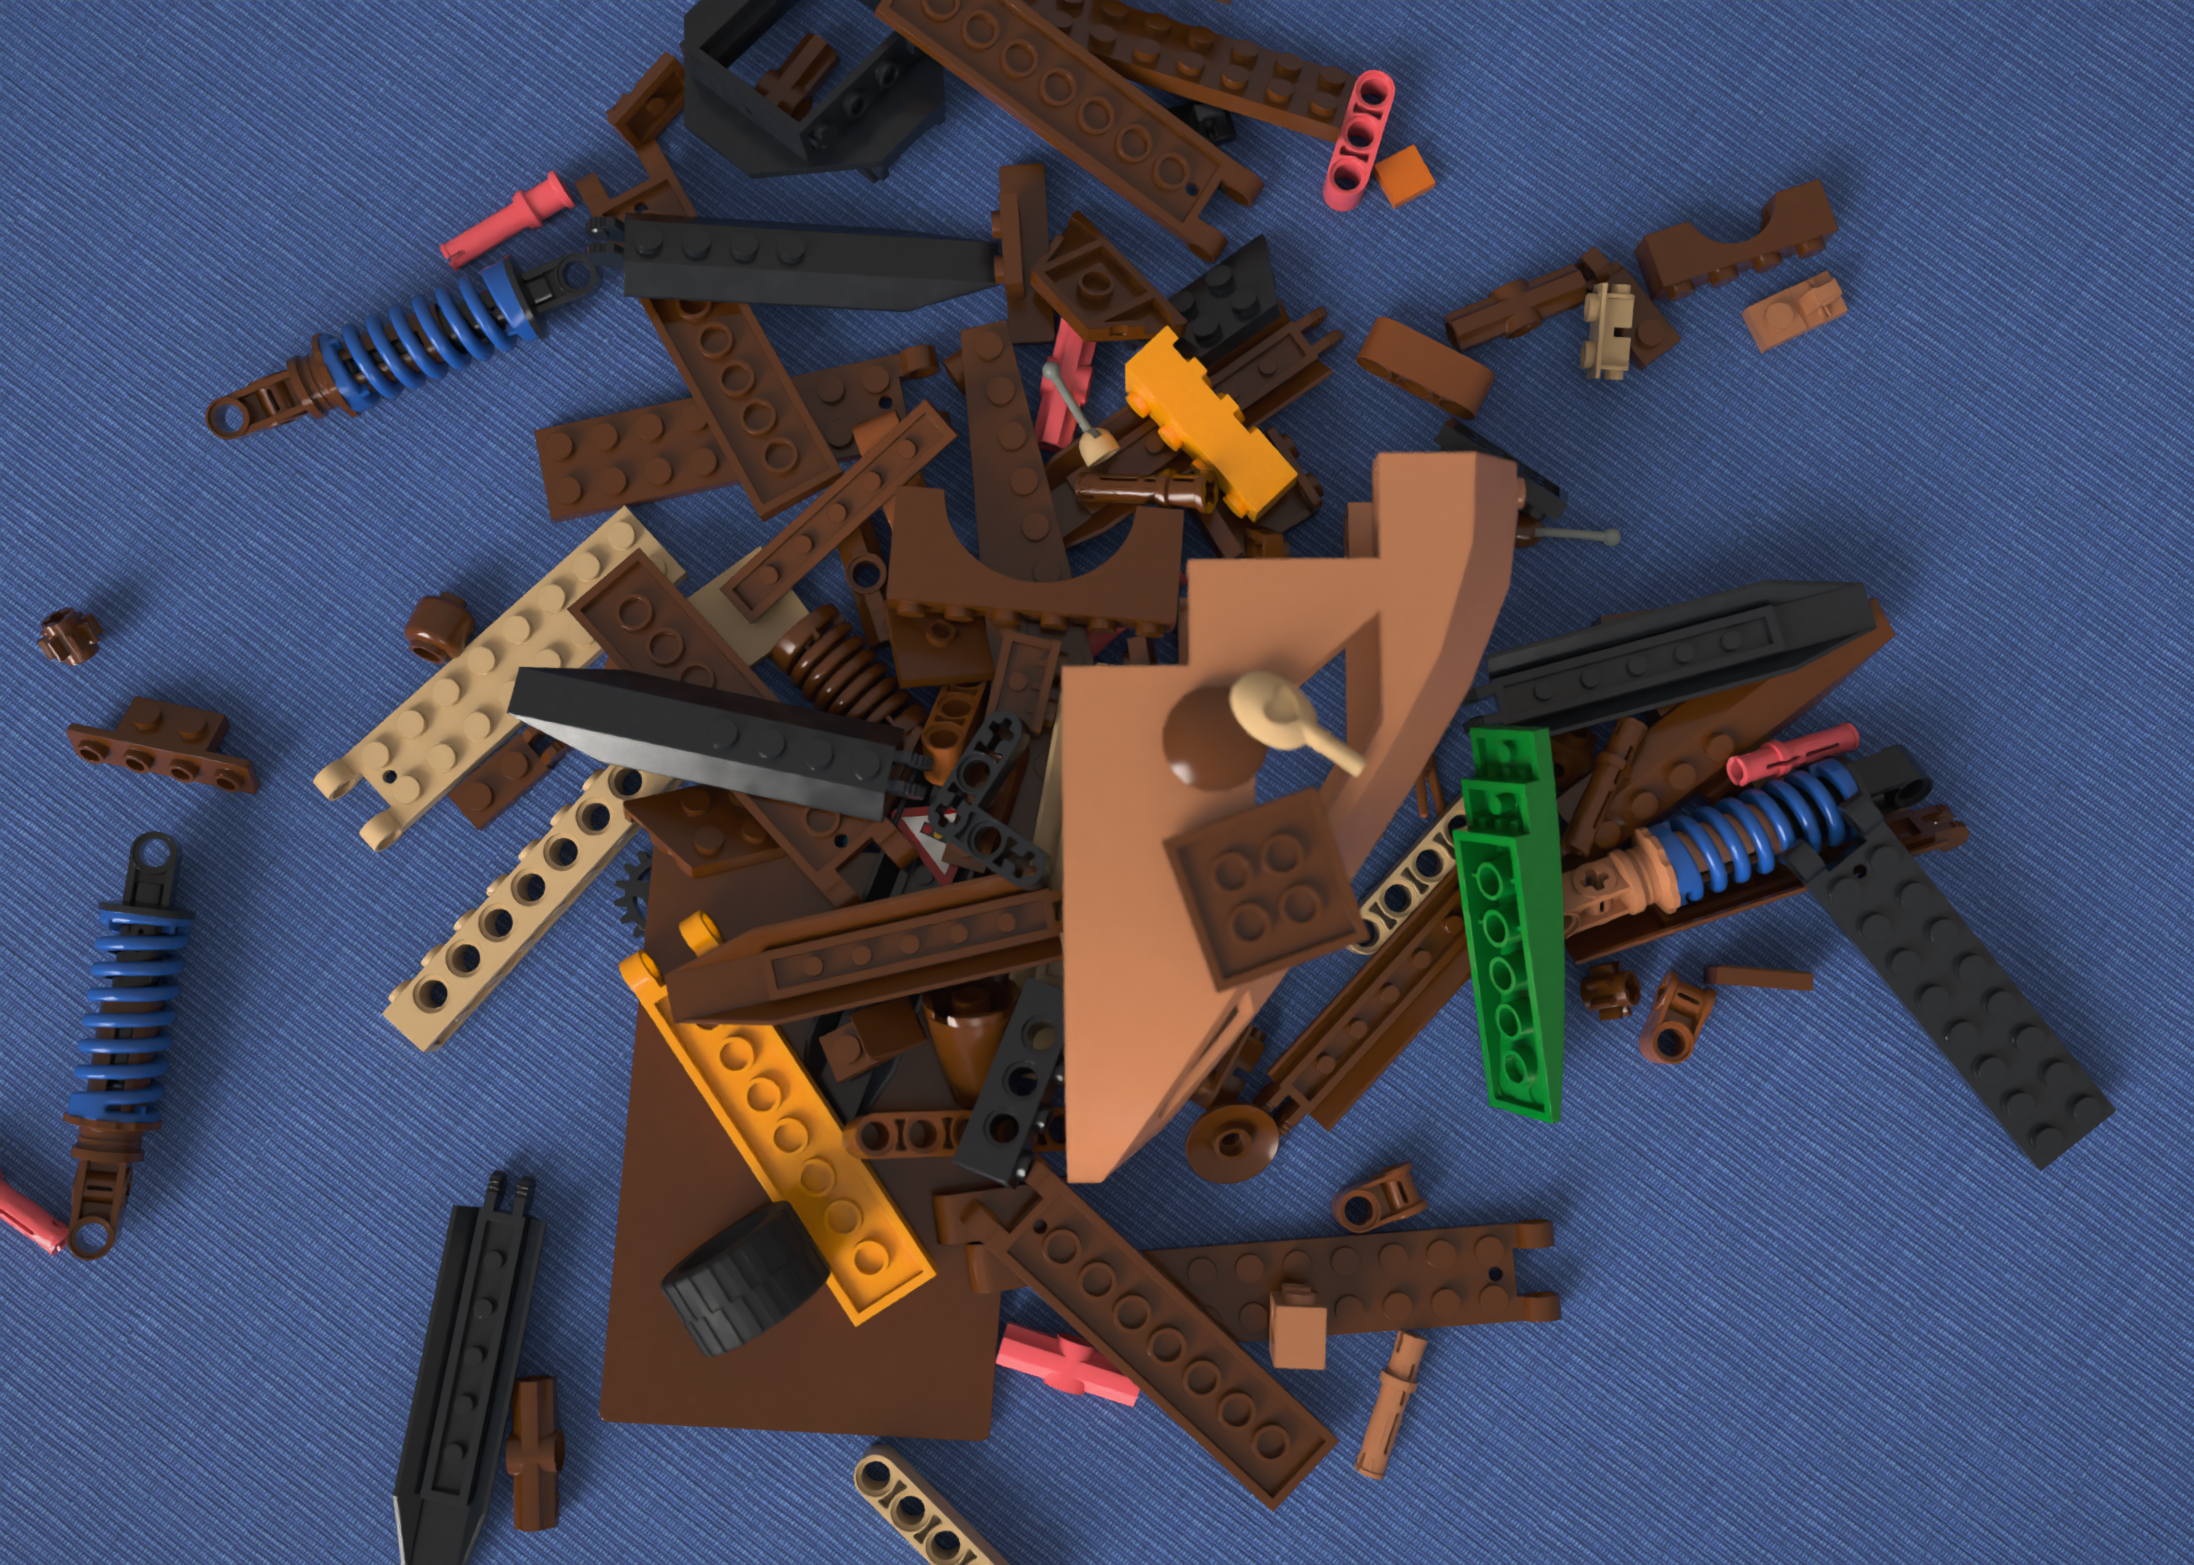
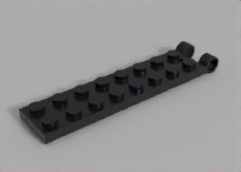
M1856 791L1840 804L1837 809L1844 820L1859 835L1860 838L1827 865L1800 838L1784 850L1780 857L2030 1164L2039 1171H2042L2116 1112V1109L1887 826L1878 808L1864 794ZM1862 864L1864 867L1863 872L1858 876H1854V867Z

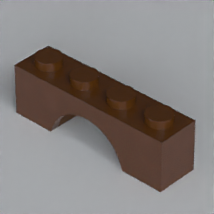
M1819 178L1776 192L1762 209L1761 225L1758 234L1747 241L1721 243L1711 240L1698 232L1688 221L1645 235L1633 252L1651 301L1668 297L1669 302H1674L1692 295L1696 292L1695 287L1710 282L1713 288L1721 287L1738 279L1741 272L1754 268L1755 273L1759 274L1778 267L1783 263L1782 259L1796 254L1800 260L1817 255L1826 249L1825 243L1839 229Z

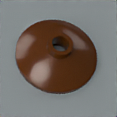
M1239 1101L1220 1104L1203 1113L1191 1126L1185 1141L1186 1157L1194 1172L1205 1180L1219 1184L1242 1182L1256 1176L1271 1163L1278 1150L1279 1131L1273 1117L1256 1104Z

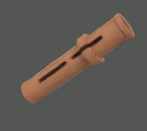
M1398 1330L1387 1368L1381 1370L1379 1380L1382 1383L1379 1395L1366 1429L1361 1450L1354 1464L1356 1471L1377 1480L1384 1479L1388 1459L1401 1425L1410 1394L1415 1393L1418 1386L1415 1378L1429 1341L1427 1338L1408 1330Z

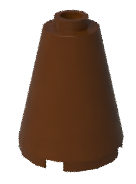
M994 976L934 989L931 992L930 990L923 992L922 1008L953 1100L967 1110H973L1020 997L1019 988L1013 980L1007 977V985L994 981Z

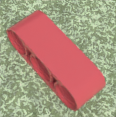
M1370 70L1358 77L1323 185V197L1328 206L1336 211L1346 212L1358 206L1369 180L1395 96L1393 80L1388 74L1380 70ZM1374 94L1381 99L1382 103L1377 105L1368 104L1363 100L1362 95ZM1354 135L1362 136L1368 141L1369 145L1366 147H1356L1350 143L1348 138ZM1341 177L1349 178L1355 183L1356 188L1343 190L1336 185L1335 180Z

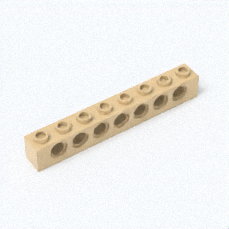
M611 764L605 771L602 768L595 771L584 783L582 789L585 793L574 805L566 804L553 816L550 821L553 828L543 839H534L521 851L518 856L521 863L509 875L506 873L502 874L488 887L486 894L489 897L477 910L472 908L460 917L453 927L456 931L454 936L445 945L438 944L426 954L421 961V965L424 968L412 981L406 979L393 990L388 998L392 1003L382 1015L422 1052L438 1051L641 830L642 826L636 821L630 823L625 819L623 801L677 790L685 780ZM638 771L642 777V786L637 793L627 796L623 790V780L629 773ZM606 806L610 813L609 823L602 830L596 831L591 824L592 813L598 807ZM572 840L577 846L578 854L573 863L565 866L559 858V851L564 843ZM539 875L545 882V892L540 899L533 901L528 895L527 887L530 880ZM506 910L512 916L513 925L508 934L501 936L496 930L495 922L498 915ZM471 946L476 947L480 953L479 965L473 971H469L463 961L465 951ZM439 981L446 986L448 992L445 1003L440 1007L433 1002L431 997L432 988Z

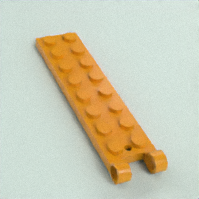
M701 909L679 923V928L685 941L698 957L724 944L717 926L710 916ZM639 949L619 963V970L624 980L635 992L773 1203L780 1200L791 1203L830 1265L831 1274L826 1283L855 1327L937 1275L938 1267L868 1161L854 1158L844 1148L842 1136L845 1126L778 1025L674 1023L666 984L663 983L660 970L650 955L644 950Z

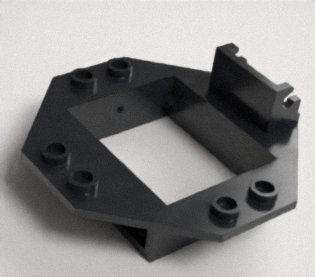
M700 0L684 15V40L679 45L684 56V125L686 130L751 179L857 169L859 174L875 184L879 179L885 181L890 176L888 168L928 129L930 130L935 124L941 126L946 121L944 114L947 111L945 106L944 66L897 31H893L809 114L798 122L730 72L728 68L799 0ZM882 0L858 1L875 12Z

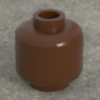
M441 592L440 596L427 595L420 598L404 629L405 638L410 642L409 649L411 652L435 664H444L446 660L460 657L475 629V619L466 609V601L449 592Z

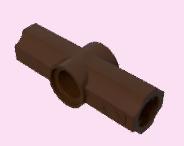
M807 33L778 70L770 69L760 78L755 90L793 119L800 122L811 110L813 95L839 64V55L824 39L816 34Z
M1574 264L1528 282L1524 278L1511 281L1492 291L1488 298L1446 314L1443 319L1446 335L1451 347L1461 354L1501 337H1505L1506 340L1520 337L1541 326L1544 320L1585 304L1587 284L1581 271Z
M870 517L838 546V551L844 566L845 579L851 589L869 649L875 650L891 646L883 612L884 600L887 597L889 571L886 567ZM873 567L880 571V578L872 587L864 588L857 584L858 574L863 569Z
M545 1374L519 1377L515 1380L512 1395L513 1431L510 1432L506 1444V1468L510 1476L513 1475L514 1529L523 1532H536L555 1528L560 1524L559 1473H561L564 1465L565 1438L562 1429H558L557 1376Z

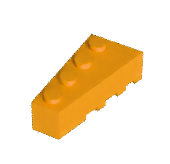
M1167 325L1125 364V391L1128 393L1125 399L1139 416L1145 418L1149 415L1161 427L1158 430V434L1171 449L1178 451L1181 448L1193 460L1190 466L1196 475H1199L1203 470L1213 471L1217 476L1218 487L1226 494L1223 497L1225 504L1239 518L1247 515L1255 523L1295 485L1298 473L1257 427L1252 426L1247 431L1242 425L1245 421V416L1239 409L1240 407L1228 394L1225 395L1219 392L1216 395L1211 390L1212 383L1206 375L1208 372L1196 357H1193L1191 360L1188 358L1185 360L1173 346V343L1179 338Z

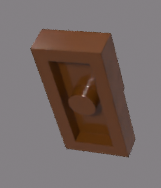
M666 51L635 84L636 87L628 95L623 93L621 98L606 112L608 115L607 122L633 151L656 138L684 107V67L676 57Z

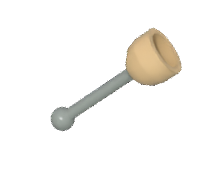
M1054 361L1045 363L1042 368L1044 377L1053 381L1084 432L1079 442V450L1088 468H1093L1111 458L1121 449L1113 435L1106 429L1092 428L1062 380L1059 364Z

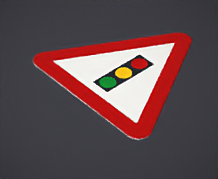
M930 806L904 808L897 825L898 829L918 851L919 857L941 886L951 884L959 867L941 861L948 840L931 828L928 821ZM949 808L944 816L948 818L950 823H954L957 810ZM897 809L893 810L891 813L892 820L895 816Z

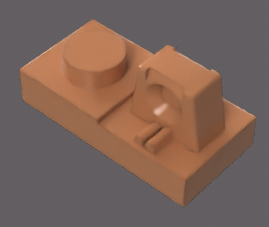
M1827 270L1747 307L1741 315L1762 354L1843 316L1848 309L1841 297L1843 292L1836 279L1831 278Z

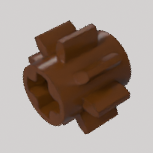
M67 607L53 612L41 622L40 626L43 630L40 634L43 637L36 642L48 660L57 658L59 662L65 661L67 665L72 666L87 661L99 651L100 647L97 643L100 639L97 635L104 631L92 613L83 615L81 611L76 613L74 608Z
M1621 961L1590 966L1591 976L1584 977L1580 985L1581 998L1585 1008L1590 1012L1599 1011L1600 1021L1631 1016L1630 1006L1637 1005L1641 997L1640 984L1636 974L1632 970L1622 971Z

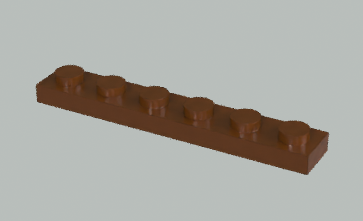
M929 399L923 400L719 588L720 591L750 624L755 623L896 494L897 485L905 486L957 439L960 436L959 433Z

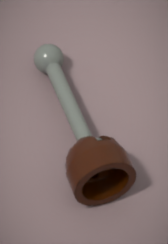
M1518 511L1514 548H1531L1538 544L1544 536L1603 541L1607 546H1616L1621 541V533L1615 528L1599 532L1544 527L1542 521H1539L1525 511Z

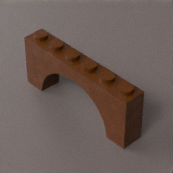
M897 485L886 597L888 607L897 609V615L911 618L925 617V612L928 611L945 613V619L958 622L973 621V615L993 617V623L1005 626L1021 625L1022 619L1040 621L1041 627L1052 630H1066L1069 628V624L1088 625V631L1094 633L1113 634L1116 633L1117 628L1136 629V635L1141 637L1161 638L1164 637V632H1173L1177 620L1184 510L1137 506L1133 525L1126 540L1105 563L1084 575L1057 582H1030L1011 578L988 568L965 549L950 525L946 512L945 489Z

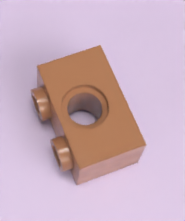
M1287 1283L1282 1284V1291H1270L1268 1350L1274 1368L1325 1370L1327 1308L1319 1293L1311 1292L1310 1285Z

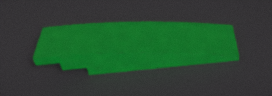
M1483 724L1469 728L1476 775L1461 779L1467 826L1452 830L1488 1101L1489 1106L1555 1124L1560 1122L1562 1100L1565 951L1560 837L1549 727Z

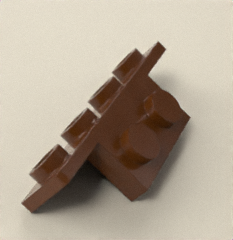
M1038 163L1001 166L999 168L1000 210H991L993 239H1002L1003 255H994L996 284L1004 283L1008 329L1012 345L1052 344L1055 342L1053 308L1029 283L1031 269L1039 258L1046 255L1049 250L1044 165Z
M135 696L115 732L76 723H70L66 730L76 754L83 760L93 764H102L104 762L126 767L140 774L156 773L170 776L183 783L198 782L217 786L219 789L230 793L241 791L257 794L260 788V783L251 761L215 753L230 726L225 714Z

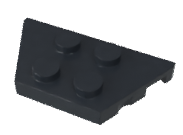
M1262 233L1168 299L1188 321L1185 335L1178 337L1179 339L1173 343L1174 348L1185 360L1187 358L1191 360L1193 357H1196L1207 369L1281 317L1279 300L1275 291L1276 282L1270 262V249ZM1152 339L1122 340L1127 350L1135 352L1138 346L1144 347Z

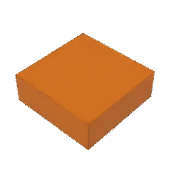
M1414 144L1376 163L1372 169L1393 209L1434 189L1436 184Z

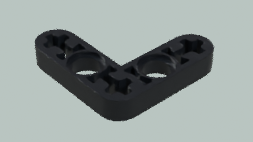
M999 710L990 714L984 720L937 793L928 810V821L931 828L937 834L1010 883L1028 891L1038 890L1044 887L1052 876L1053 862L1050 855L986 812L1030 741V730L1027 723L1013 712ZM1001 726L1007 729L1010 728V731L1014 733V737L1010 742L1002 740L997 735ZM986 747L1002 756L999 762L983 753ZM978 763H987L990 768L988 781L979 788H972L968 781V774L971 768ZM961 789L963 792L975 797L973 803L957 795L958 790ZM949 808L957 810V814L961 816L957 825L950 823L948 818L944 816ZM996 828L1001 834V844L994 853L983 854L979 847L980 837L986 830ZM1012 852L1027 860L1033 859L1032 863L1037 867L1036 873L1033 876L1027 873L1024 874L1023 868L1008 860Z

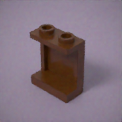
M1274 426L1265 430L1264 436L1298 473L1295 485L1255 523L1247 515L1239 518L1225 504L1223 497L1226 494L1219 487L1218 501L1212 513L1203 514L1197 508H1186L1218 559H1245V527L1264 526L1284 535L1318 514L1323 505L1320 498L1324 496V492L1318 480L1311 472L1304 474L1296 461L1299 453L1295 444L1286 433L1280 436Z

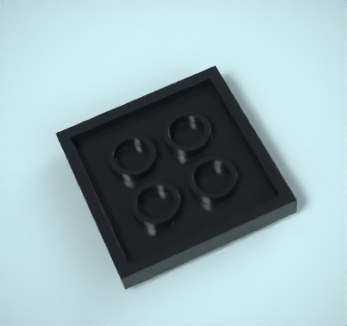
M1451 417L1443 425L1433 440L1441 445L1438 452H1478L1516 462L1517 478H1524L1525 503L1522 510L1539 521L1543 522L1547 515L1557 521L1568 505V492L1454 417Z

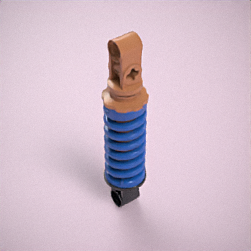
M1904 745L1889 746L1879 753L1853 763L1845 756L1833 753L1825 756L1823 760L1808 766L1807 772L1797 770L1786 775L1783 781L1779 779L1769 780L1761 786L1760 790L1748 788L1742 791L1737 799L1733 797L1722 798L1716 802L1714 808L1701 806L1694 810L1690 817L1678 815L1670 821L1667 820L1649 827L1637 828L1631 837V849L1629 848L1624 851L1621 849L1608 852L1605 858L1585 863L1576 869L1562 874L1564 940L1573 934L1596 925L1605 924L1628 913L1635 915L1643 912L1646 906L1656 903L1664 913L1672 914L1677 912L1676 909L1688 904L1686 898L1694 902L1699 901L1704 895L1703 883L1712 891L1719 893L1728 886V875L1737 883L1743 884L1751 878V866L1758 873L1769 874L1775 868V858L1781 864L1786 865L1780 854L1799 838L1804 840L1817 854L1822 849V841L1827 846L1836 848L1851 840H1858L1860 838L1859 835L1844 820L1837 809L1856 791L1861 792L1884 815L1900 808L1911 807L1922 801L1931 792L1934 785L1933 780ZM1799 787L1804 789L1803 791L1798 792ZM1775 797H1779L1780 800L1775 801ZM1590 876V885L1586 886V878ZM1600 902H1603L1602 911H1600Z

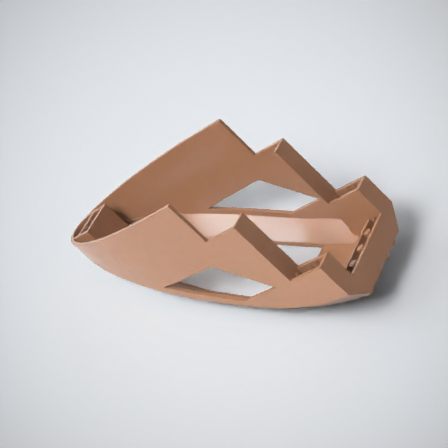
M1478 452L1378 453L1372 463V502H1348L1343 510L1344 558L1188 560L1189 597H1179L1178 666H1062L1064 1006L1068 1183L1103 1182L1159 1133L1186 1103L1247 1027L1289 970L1287 968L1218 994L1216 992L1161 840L1254 807L1255 775L1246 784L1225 792H1205L1187 785L1171 771L1163 752L1162 730L1170 710L1184 695L1209 686H1226L1232 689L1236 681L1253 671H1265L1279 675L1299 688L1345 649L1346 745L1368 761L1357 777L1352 776L1335 764L1319 789L1318 795L1351 883L1410 792L1476 675L1510 587L1518 509H1522L1525 503L1524 478H1517L1516 462Z

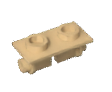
M1608 283L1593 285V293L1586 295L1584 320L1585 322H1590L1589 341H1583L1580 352L1581 369H1586V379H1600L1601 370H1605L1604 379L1623 380L1624 371H1629L1631 338L1614 337V328H1632L1635 295L1630 294L1631 285L1612 284L1611 293H1607Z

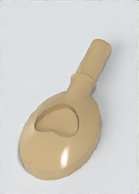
M1253 671L1245 674L1233 685L1230 701L1235 716L1242 726L1261 742L1283 750H1294L1307 744L1309 747H1313L1315 752H1320L1354 777H1357L1366 766L1367 759L1331 735V731H1326L1318 725L1316 712L1311 702L1300 689L1288 680L1270 672Z

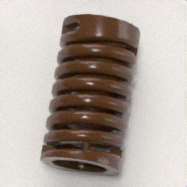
M828 603L815 609L797 622L778 640L769 653V659L783 675L790 677L794 688L802 690V697L805 701L813 703L814 710L861 720L869 715L865 721L903 728L905 732L911 733L917 724L925 727L929 713L920 703L911 704L894 720L892 719L909 704L912 694L907 689L897 691L899 688L897 676L890 675L886 677L889 671L888 666L883 662L875 663L877 653L873 649L867 648L863 650L866 643L862 636L854 635L849 637L853 631V626L850 622L846 621L833 603ZM802 651H805V653L801 656V658H800L799 660H797L799 654H800ZM856 702V704L852 708L848 709L852 704Z

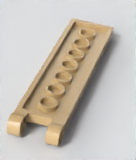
M625 505L466 646L460 657L452 659L345 756L330 763L316 775L313 783L329 801H335L343 797L355 787L358 781L365 777L391 806L370 819L359 832V835L376 853L387 849L395 843L408 828L525 724L507 714L519 667L587 668L605 652L571 615L567 608L638 548L650 558L675 587L679 586L690 576ZM390 771H395L397 778L393 783L389 784L386 781V775Z

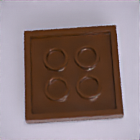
M1314 785L1161 840L1217 994L1370 939Z

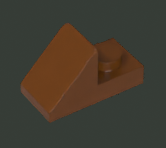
M909 996L850 1014L851 1022L818 1038L838 1083H845L928 1041Z

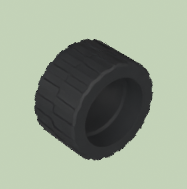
M780 1200L745 1216L703 1243L664 1276L660 1289L702 1355L716 1357L755 1339L796 1311L827 1282L831 1274V1267L791 1203Z

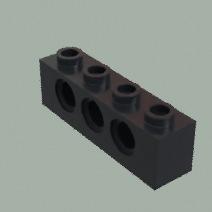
M1027 977L952 1163L961 1169L1016 1190L1019 1180L1026 1181L1036 1159V1153L1031 1150L1038 1133L1045 1134L1051 1124L1055 1107L1050 1105L1057 1086L1061 1088L1065 1086V1006L1063 989ZM1045 1028L1056 1030V1039L1052 1046L1044 1050L1034 1048V1037L1040 1030ZM1028 1073L1037 1075V1087L1031 1094L1027 1096L1016 1095L1015 1085L1022 1075ZM1005 1120H1017L1019 1124L1017 1136L1008 1143H999L996 1137L999 1125Z

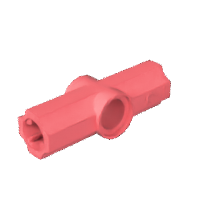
M1061 317L1053 356H1049L1046 363L1054 361L1059 364L1061 368L1060 376L1081 409V407L1086 406L1094 373L1092 362L1098 342H1085ZM1043 375L1040 386V397L1042 399L1034 430L1039 448L1043 451L1057 454L1073 443L1078 422L1053 381L1045 378Z
M1008 1321L995 1362L996 1364L1043 1378V1382L1067 1393L1083 1395L1084 1392L1134 1407L1140 1389L1088 1340L1066 1333H1057V1336Z

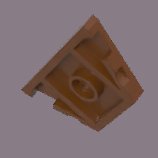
M1079 210L1072 213L1066 230L1061 236L1056 235L1049 245L1048 253L1041 256L1031 269L1029 283L1085 342L1153 339L1167 325L1177 337H1181L1186 333L1188 321Z
M700 784L623 801L625 819L630 823L636 821L650 834L651 842L663 853L674 857L676 865L692 879L786 857L787 853L728 789Z

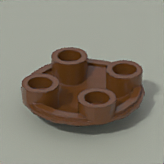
M1226 686L1202 687L1184 695L1170 710L1162 730L1163 752L1171 771L1187 785L1205 792H1225L1246 784L1262 767L1269 745L1251 735L1238 721L1230 701L1232 689Z

